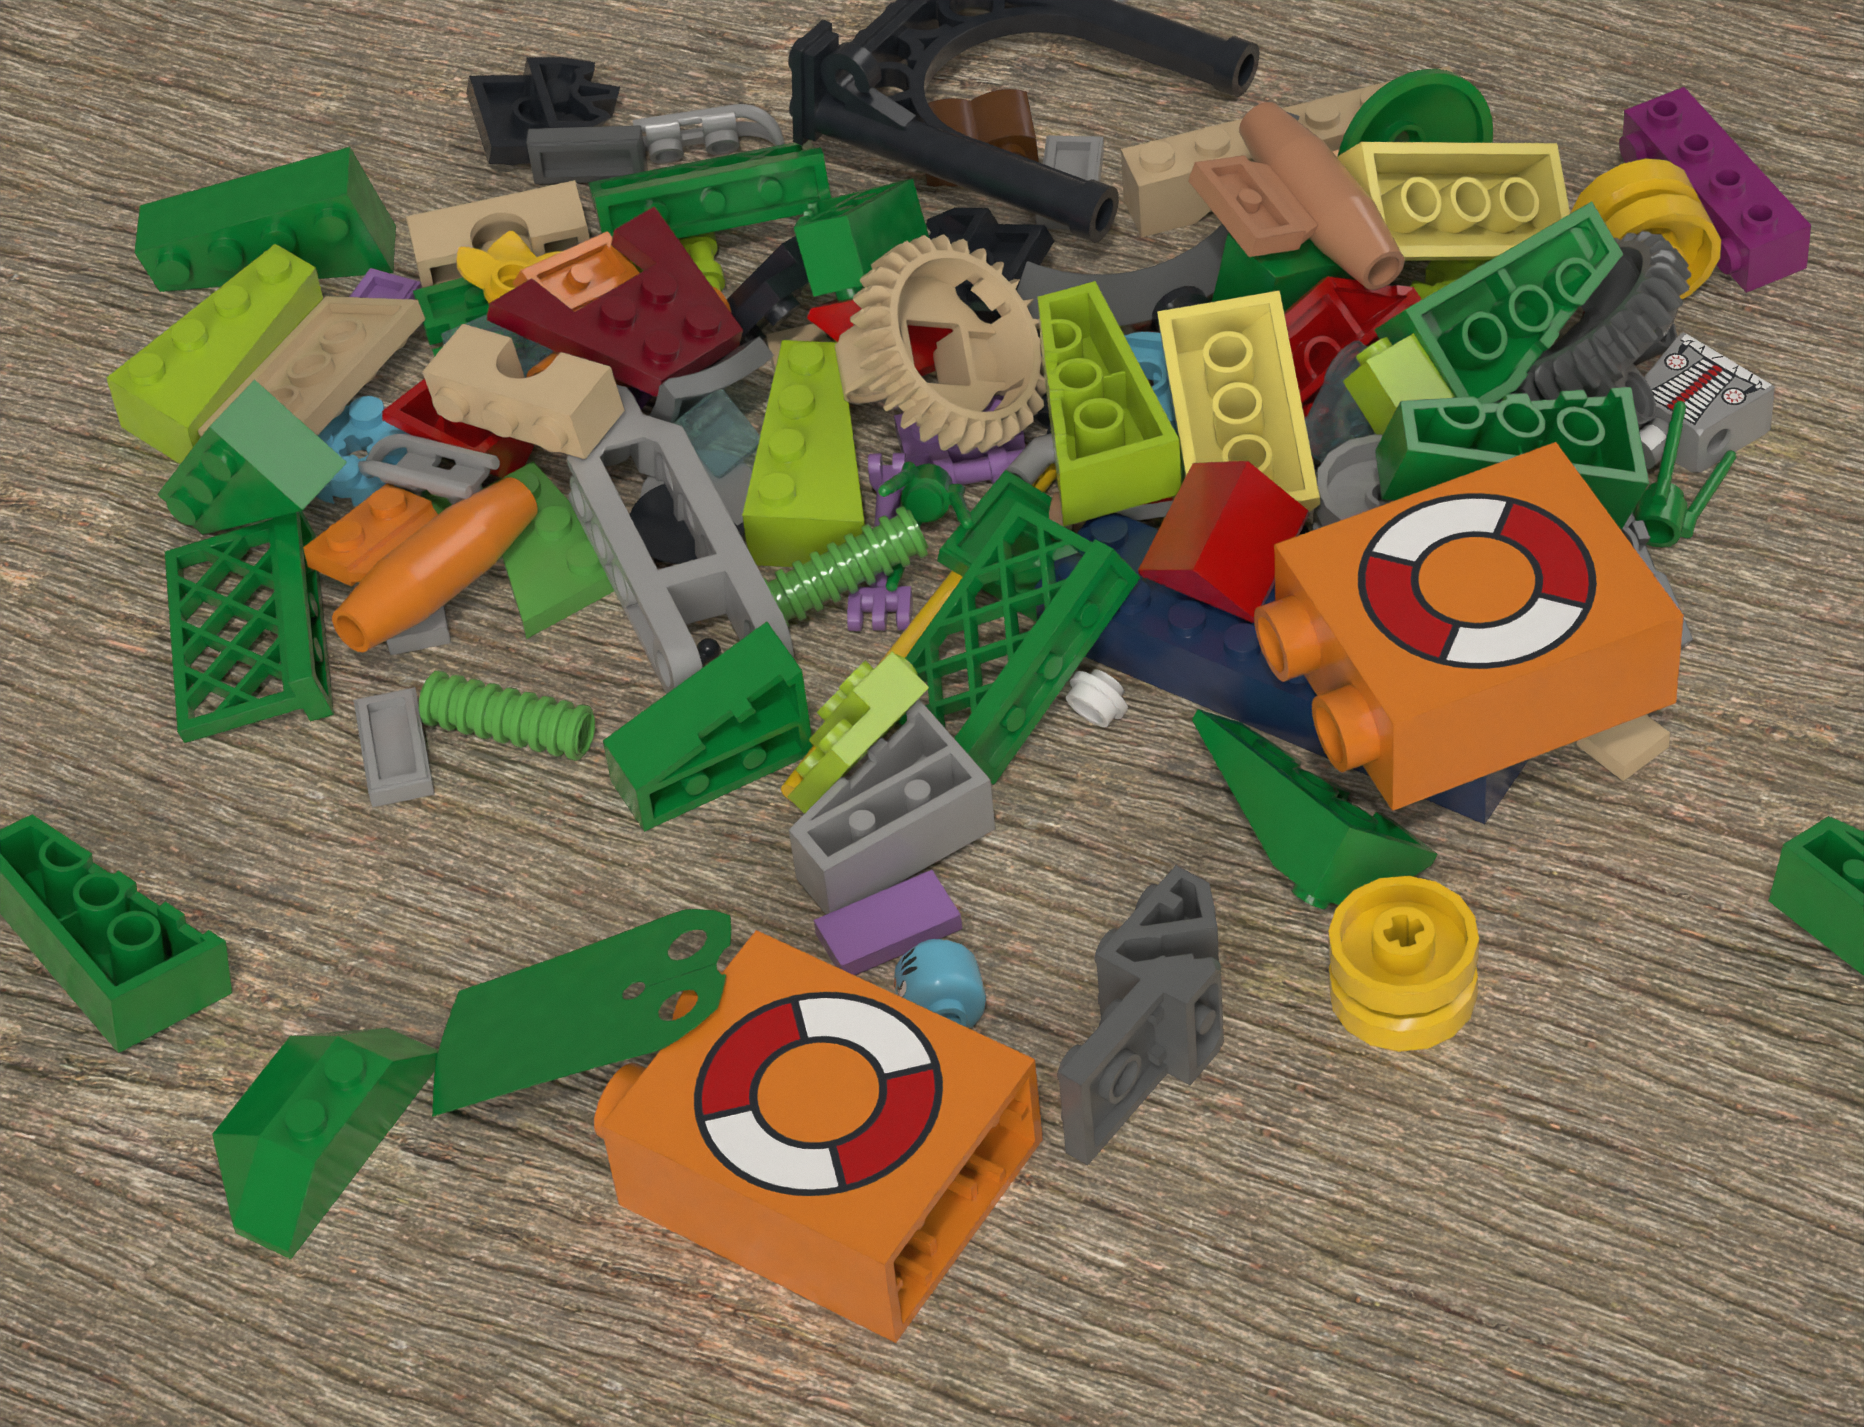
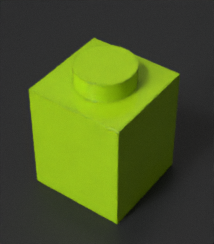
M1414 333L1394 345L1391 344L1388 337H1384L1370 345L1355 357L1361 366L1342 381L1376 435L1384 434L1400 401L1454 397Z

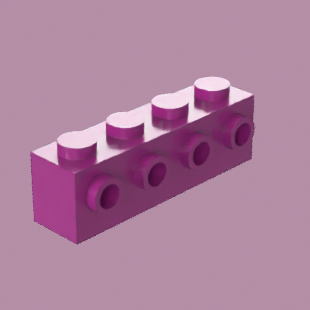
M1685 87L1624 110L1623 136L1619 139V149L1624 162L1628 163L1645 158L1667 160L1685 171L1721 238L1720 259L1717 266L1724 274H1730L1746 293L1807 268L1811 224Z

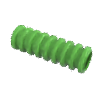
M901 506L896 509L897 516L888 519L886 515L878 518L880 523L878 526L871 528L869 524L861 527L862 534L854 537L852 533L844 536L845 543L837 546L834 542L827 544L828 551L822 555L814 551L809 554L810 561L804 564L800 560L793 562L792 566L794 569L787 573L783 569L775 571L776 578L769 582L764 578L784 616L787 626L790 627L788 620L796 616L799 621L806 619L807 615L805 612L812 608L817 612L823 610V602L832 599L834 603L841 601L840 594L846 590H849L851 594L858 592L859 588L857 585L864 581L868 585L875 583V575L881 572L886 576L893 574L892 567L898 563L906 567L911 564L910 557L916 554L920 558L927 556L928 544L910 510L906 511L905 507Z
M440 670L434 671L426 679L419 697L420 718L427 726H436L439 723L442 729L448 731L454 730L457 727L461 734L470 735L475 732V735L481 739H489L493 736L496 742L502 744L508 743L511 740V743L519 748L526 747L529 744L531 750L536 752H543L547 748V752L550 755L557 757L565 753V756L573 761L580 760L587 753L594 737L595 717L593 709L589 705L581 704L575 708V705L568 700H561L557 704V701L551 696H542L539 699L536 693L529 691L521 695L517 688L512 687L506 688L503 691L499 684L489 683L485 686L478 679H470L467 682L466 678L461 675H452L449 678L446 672Z

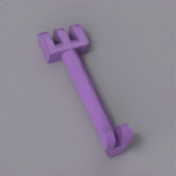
M881 453L868 455L869 481L877 492L874 527L880 524L878 518L886 515L888 519L897 516L896 509L900 507L901 492L904 486L887 497L880 496L878 489L887 480L901 472L903 464L907 462L906 453H893L892 465H883ZM883 572L875 575L876 582L869 587H858L859 591L854 594L849 592L847 610L848 631H862L863 612H872L873 631H886L888 612H896L898 630H905L912 621L913 598L911 586H901L896 591L889 592L886 589L888 576Z

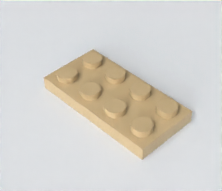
M326 296L198 429L200 437L254 379L318 436L334 418L344 411L345 405L358 391L375 378L377 371L395 351L401 349L407 343L408 337L425 320L418 300Z

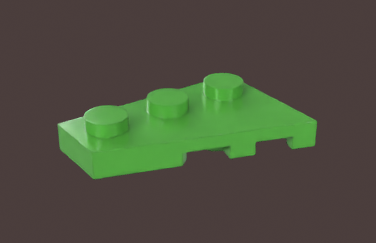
M534 462L504 477H512L521 481L533 494L538 507L535 518L502 555L526 639L614 592L569 500ZM502 478L499 479V480H497V481H495V482H493V483H491L490 485H492V484H494V483H496V482L502 480Z

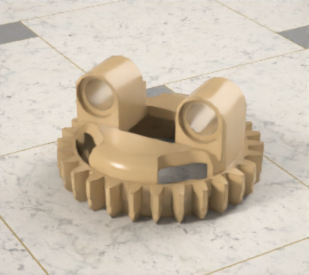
M944 234L932 240L923 235L911 242L906 241L895 246L871 264L872 270L861 277L860 282L865 288L855 294L853 300L862 309L850 317V322L855 325L842 333L839 341L835 344L844 400L850 403H870L886 399L883 407L886 412L897 407L904 412L901 418V427L903 429L917 422L916 426L920 427V440L926 442L935 435H938L940 449L943 451L957 444L961 454H967L975 448H978L981 453H985L996 445L998 447L1004 445L1034 422L1033 416L1044 407V401L1041 397L1046 393L1045 378L1043 377L1041 342L1037 333V329L1040 328L1039 319H1033L1028 310L1034 299L1023 300L1016 291L1020 279L1008 281L1002 275L1003 262H996L992 266L986 263V250L984 248L977 249L969 254L968 244L964 239L950 244L948 237ZM965 280L971 282L974 285L971 291L991 311L997 309L1001 318L992 324L980 320L974 311L959 298L955 287ZM907 325L950 328L953 330L952 333L936 343L937 349L933 352L938 384L927 383L916 370ZM993 396H1004L994 411L982 412L991 402Z

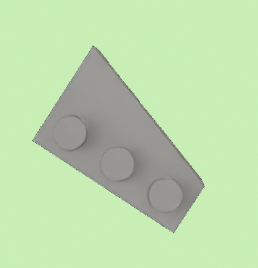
M920 700L906 712L907 721L887 741L880 738L868 750L869 759L848 780L841 777L789 829L796 879L825 914L890 888L995 830L990 779Z

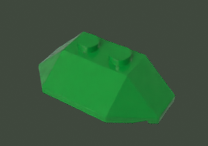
M387 1027L289 1036L212 1133L235 1233L284 1257L292 1259L433 1075L438 1050Z

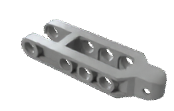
M617 385L625 411L586 459L571 455L567 457V464L573 474L570 478L571 492L569 493V502L598 556L666 694L703 668L698 649L686 625L722 614H727L740 640L767 621L794 658L792 640L784 616L683 427L644 415L627 387ZM631 455L640 473L655 477L656 481L663 480L674 501V515L678 521H685L695 540V554L698 559L657 570L605 466L617 465L627 460Z

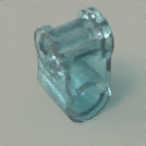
M1360 340L1348 344L1332 360L1326 371L1324 383L1305 418L1311 455L1320 462L1324 461L1330 451L1348 440L1376 435L1342 382L1361 366L1355 357L1366 349L1367 346Z

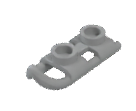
M733 104L633 120V126L641 125L642 132H646V136H643L645 151H649L650 160L658 164L678 161L684 155V146L705 144L707 153L712 155L729 154L739 148L738 137L743 136L764 138L775 146L784 144V138L776 120L765 110L747 104ZM741 117H742V118H747V119H751V120H753V121H755V122H748V121L736 122V118H741ZM702 123L700 128L680 130L679 127Z
M394 434L378 441L372 447L366 461H359L358 468L361 474L367 478L378 477L382 482L399 486L413 494L428 490L432 495L447 498L453 505L482 490L481 483L489 475L490 469H498L500 461L494 455L413 435ZM406 448L408 451L397 465L382 462L384 457L395 449ZM442 457L453 459L456 463L451 470L437 467Z

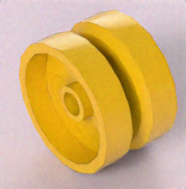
M1645 158L1614 167L1598 176L1580 193L1570 212L1571 214L1592 201L1614 238L1621 240L1627 233H1635L1637 235L1641 232L1661 234L1674 249L1678 250L1689 265L1687 269L1690 271L1691 277L1686 282L1690 288L1679 296L1681 299L1690 296L1710 277L1720 259L1721 238L1685 171L1667 160Z
M1412 876L1379 878L1353 890L1336 908L1328 930L1330 957L1329 991L1332 1010L1349 1033L1370 1046L1397 1052L1428 1049L1454 1037L1470 1020L1478 996V973L1476 966L1479 960V935L1473 912L1460 895L1440 883Z

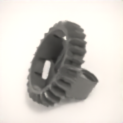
M1641 232L1638 235L1627 233L1621 240L1614 238L1623 255L1584 305L1581 306L1585 311L1584 316L1557 343L1540 355L1527 372L1528 376L1517 390L1510 394L1527 393L1530 401L1557 399L1561 391L1584 390L1587 397L1607 396L1611 388L1631 387L1638 426L1654 418L1656 415L1654 395L1649 384L1635 366L1664 353L1677 338L1674 320L1678 307L1683 304L1679 296L1689 290L1690 286L1686 280L1691 277V273L1687 269L1688 263L1678 250L1674 249L1661 234H1651L1650 232Z

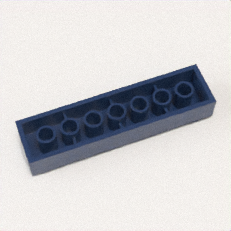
M1115 512L1087 520L1077 534L1091 542L1096 539L1113 548L1139 575L1138 569L1158 529ZM1076 553L1055 560L1056 582L1067 579L1083 555ZM1140 576L1139 581L1085 656L1095 662L1328 759L1318 738L1312 716V701L1317 694L1304 675L1284 682L1275 676L1261 650L1255 630V623ZM1042 578L1034 587V589L1043 587ZM1275 584L1265 604L1275 601ZM1044 604L1036 606L1037 620L1045 610ZM1529 759L1425 798V800L1486 824ZM1363 765L1353 768V770L1369 776Z

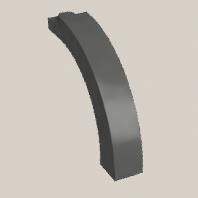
M1287 112L1297 121L1299 120L1300 116ZM1221 224L1211 235L1179 256L1155 266L1132 272L1079 274L1059 271L1027 261L1017 292L1023 300L1034 299L1028 310L1033 319H1039L1038 296L1096 281L1124 336L1137 332H1159L1152 322V312L1156 303L1170 291L1183 286H1195L1203 290L1209 302H1212L1229 231ZM1039 328V329H1037V333H1038V337L1040 338V328Z

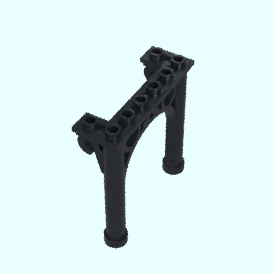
M896 0L891 2L885 11L869 26L860 30L851 42L839 45V34L832 32V23L823 19L806 35L795 41L788 57V66L792 72V97L789 104V113L793 124V142L803 146L808 140L815 142L822 135L1063 224L1069 227L1073 235L1097 243L1106 236L1114 222L1119 204L1118 190L1113 186L1094 179L1088 181L966 136L950 128L933 113L925 97L926 90L936 73L961 52L985 41L1021 33H1057L1088 40L1213 85L1218 91L1240 97L1247 91L1254 79L1260 52L1258 45L1254 42L1237 36L1225 39L1117 0ZM978 7L989 11V13L976 16L957 14L962 9ZM903 60H906V61H907V65H906V64H902L901 62H902ZM895 87L903 90V92L887 97L876 89Z

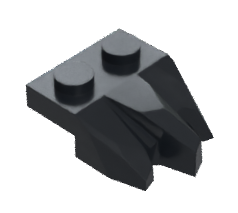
M526 57L524 75L469 76L466 94L488 164L518 165L531 164L527 147L528 129L601 127L613 117L620 86L592 82L595 62L565 57Z
M954 207L927 219L926 227L931 232L929 235L930 240L943 234L948 237L950 244L964 239L967 241L969 254L977 249L984 248L986 250L987 264L992 266L996 262L1004 263L1002 275L1008 281L1013 279L1021 280L1027 261L1041 265L1055 241L1045 225L999 224L989 208ZM965 280L955 287L959 298L974 311L980 320L992 324L1001 318L997 309L991 311L971 291V288L974 286L971 282Z
M796 236L782 243L727 298L731 314L743 329L739 346L759 336L765 342L767 336L762 332V329L769 323L776 327L800 307L801 304L796 298L809 284Z

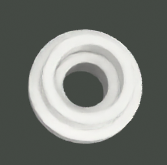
M1097 669L1093 670L1091 674L1077 671L1070 680L1072 689L1066 696V700L1079 715L1089 722L1100 727H1107L1113 718L1121 719L1128 710V706L1122 698L1125 692L1123 687L1107 673Z

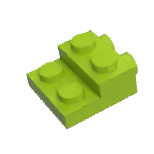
M893 651L875 668L865 660L839 686V690L818 710L817 714L825 722L809 739L816 749L795 769L804 779L788 795V798L804 814L841 777H844L866 756L868 750L880 738L883 739L929 689L918 677L915 668L908 660L895 654Z

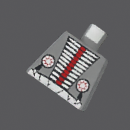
M1684 332L1674 340L1644 377L1652 390L1656 403V415L1654 418L1639 425L1646 469H1651L1662 459L1669 422L1671 421L1674 404L1677 401H1683L1686 404V411L1675 463L1690 472H1703L1718 463L1727 451L1732 450L1736 452L1771 430L1775 386Z

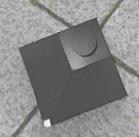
M759 336L737 347L698 373L669 378L659 386L656 403L648 416L677 424L685 415L708 405L727 386L743 379L764 365L774 354Z

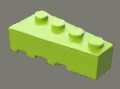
M274 244L107 376V383L121 428L181 464L201 438L198 429L323 300L316 267Z
M1096 281L1038 296L1041 354L1063 527L1177 495L1181 487L1180 440Z
M782 340L742 514L747 549L757 566L793 568L792 563L800 560L802 564L810 561L809 554L817 551L819 555L827 552V544L834 542L839 546L845 543V535L852 533L856 537L863 533L861 527L865 523L849 402L844 400L835 351V344L837 342Z

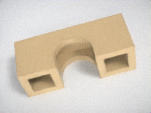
M575 180L406 216L422 288L462 278L463 276L459 273L456 265L458 248L461 246L471 247L487 252L491 245L508 231H514L536 257L549 252L564 251L590 239Z
M466 324L460 326L422 371L432 397L433 406L437 414L452 422H463L492 431L501 437H512L539 445L550 452H562L581 459L587 458L625 411L610 366L560 352L544 371L525 378L512 338Z

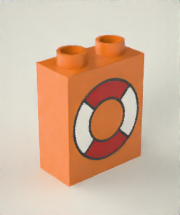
M1556 442L1274 544L1275 601L1257 607L1254 612L1255 630L1263 655L1272 672L1279 680L1284 682L1301 675L1306 677L1317 694L1312 701V716L1318 738L1328 759L1340 772L1363 765L1392 811L1676 703L1684 615Z
M756 930L723 972L718 970L721 974H726L724 990L718 1009L679 1040L661 1049L647 1068L634 1062L628 1063L621 1067L606 1085L596 1108L594 1130L596 1135L605 1142L618 1204L897 1343L1043 1140L1035 1059ZM682 991L672 1020L683 1017L696 1005L698 995L695 991Z

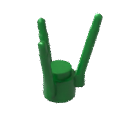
M1677 401L1673 407L1657 482L1649 485L1632 512L1636 521L1643 520L1650 536L1646 545L1652 547H1670L1676 544L1680 537L1688 539L1693 536L1697 519L1737 457L1735 451L1732 450L1724 454L1688 508L1683 491L1671 483L1686 411V404L1683 401Z
M907 461L903 464L901 472L887 480L878 489L880 496L887 497L904 486L901 496L902 506L905 507L906 511L910 510L919 528L922 522H934L942 518L947 512L949 505H952L964 529H971L973 526L970 511L964 500L965 487L962 484H953L948 472L938 465L929 463L916 467L913 462ZM900 563L892 567L893 574L888 576L886 589L889 592L897 590L900 579L903 576L905 567Z

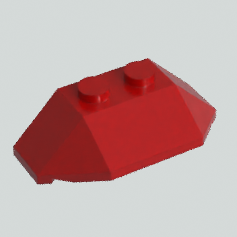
M1326 277L1321 279L1284 312L1312 459L1362 414V411L1342 381L1361 366L1355 358L1356 355L1380 340L1374 329L1422 300L1414 287L1387 285L1380 289L1371 290L1364 287L1357 280Z

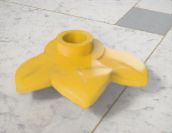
M508 231L497 239L487 252L471 247H459L456 265L459 273L465 280L484 290V296L488 303L515 288L512 283L520 270L562 251L549 252L536 257L514 231Z

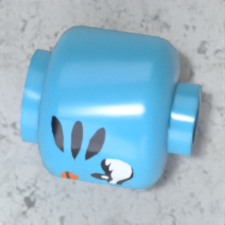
M930 939L919 943L906 952L895 966L894 987L896 995L969 1029L983 1015L986 993L979 965L974 954L964 945L949 940Z

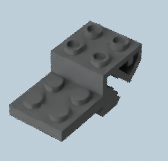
M1177 865L1158 885L1151 884L1145 889L1137 902L1135 911L1119 929L1113 928L1109 930L1101 939L1094 957L1097 964L1098 1004L1100 1005L1101 1015L1099 1027L1082 1046L1079 1044L1073 1046L1066 1053L1058 1068L1057 1078L1060 1085L1061 1120L1063 1121L1065 1152L1087 1166L1167 1074L1191 1085L1220 1052L1224 1043L1218 927L1210 884Z

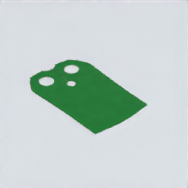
M681 910L552 959L459 990L437 1053L434 1072L432 1117L534 1085L649 1054L679 1040L718 1009L724 990L726 974H721L718 971L717 962L723 951L731 945V916L715 910ZM693 930H702L706 933L705 944L692 956L680 960L669 957L668 950L671 944L682 934ZM638 982L645 984V988L639 996L629 1000L623 998L624 991L630 985ZM684 990H693L697 993L698 1000L696 1005L683 1017L671 1021L662 1020L659 1017L661 1005L673 994Z

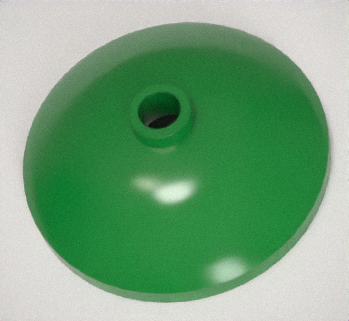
M1422 69L1409 72L1388 82L1361 106L1343 136L1338 156L1360 142L1493 143L1491 112L1481 92L1473 84L1456 73L1442 69Z

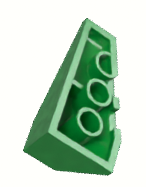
M1591 201L1410 306L1374 330L1379 339L1388 337L1392 345L1414 333L1454 395L1453 398L1474 396L1481 404L1495 403L1502 399L1505 394H1510L1517 390L1528 376L1527 372L1544 351L1551 347L1560 335L1559 331L1574 312L1584 305L1622 257L1623 253Z
M1197 709L1192 718L1196 729L1273 866L1295 883L1291 891L1298 898L1314 907L1325 910L1330 902L1340 905L1353 890L1379 878L1413 877L1432 866L1438 854L1400 824L1381 812H1375L1372 816L1360 807L1348 802L1349 791L1335 782H1327L1309 771L1300 769L1301 761L1245 724Z

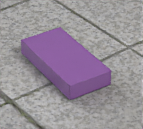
M930 870L814 920L816 936L835 967L857 975L905 954L921 942L930 939H940L961 930L962 921L961 914L933 870Z

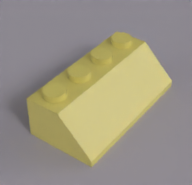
M1360 142L1337 157L1375 202L1405 261L1491 260L1570 214L1557 143Z
M1280 291L1157 311L1185 477L1193 463L1249 461L1308 509L1309 512L1319 506L1320 496Z

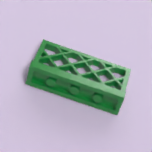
M808 140L803 146L793 142L588 182L601 234L608 231L612 238L616 228L654 206L679 239L802 215L804 210L809 209L808 204L810 202L831 198L823 151L821 147L814 148L811 140Z
M1016 501L905 657L915 668L918 677L923 682H927L929 687V704L925 706L944 728V715L971 707V715L954 739L988 776L992 785L997 782L1141 578L1113 548L1096 539L1091 542ZM1028 525L1037 530L1039 549L1012 558L1011 546L1025 526ZM1052 539L1056 540L1057 543L1052 544ZM1076 553L1083 555L1069 577L1056 582L1054 561ZM1041 566L1043 587L1016 595L1014 574ZM1000 579L1002 600L976 609L975 597L983 585ZM1044 604L1045 610L1032 629L1019 634L1017 612ZM1004 617L1006 639L979 647L978 625ZM964 630L966 652L940 660L939 647L946 637ZM1007 655L1008 663L996 680L983 686L981 664ZM967 669L969 691L943 699L941 677ZM907 713L896 724L902 726L907 721Z
M303 511L274 517L271 520L164 551L177 732L184 743L302 708L310 722L334 715L320 574L318 571L308 567L303 547L316 538V535ZM270 543L268 551L254 566L240 560L250 548ZM206 561L213 563L197 583L184 578L183 568ZM230 571L243 576L244 578L227 597L213 591ZM260 585L274 590V593L259 610L244 605ZM203 602L217 607L200 628L187 623L189 617ZM234 615L248 621L231 642L216 636ZM265 629L278 635V638L262 656L247 650ZM206 647L221 652L204 673L191 668V664ZM237 661L252 666L235 688L220 681ZM268 675H272L283 682L282 692L262 698L251 696ZM210 692L225 698L214 712L194 717V710Z

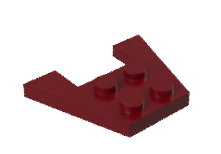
M655 206L616 228L611 243L615 249L644 271L575 312L531 278L490 302L486 319L555 352H562L610 366L615 379L655 397L658 396L659 386L665 380L698 373L739 347L743 332L739 323Z

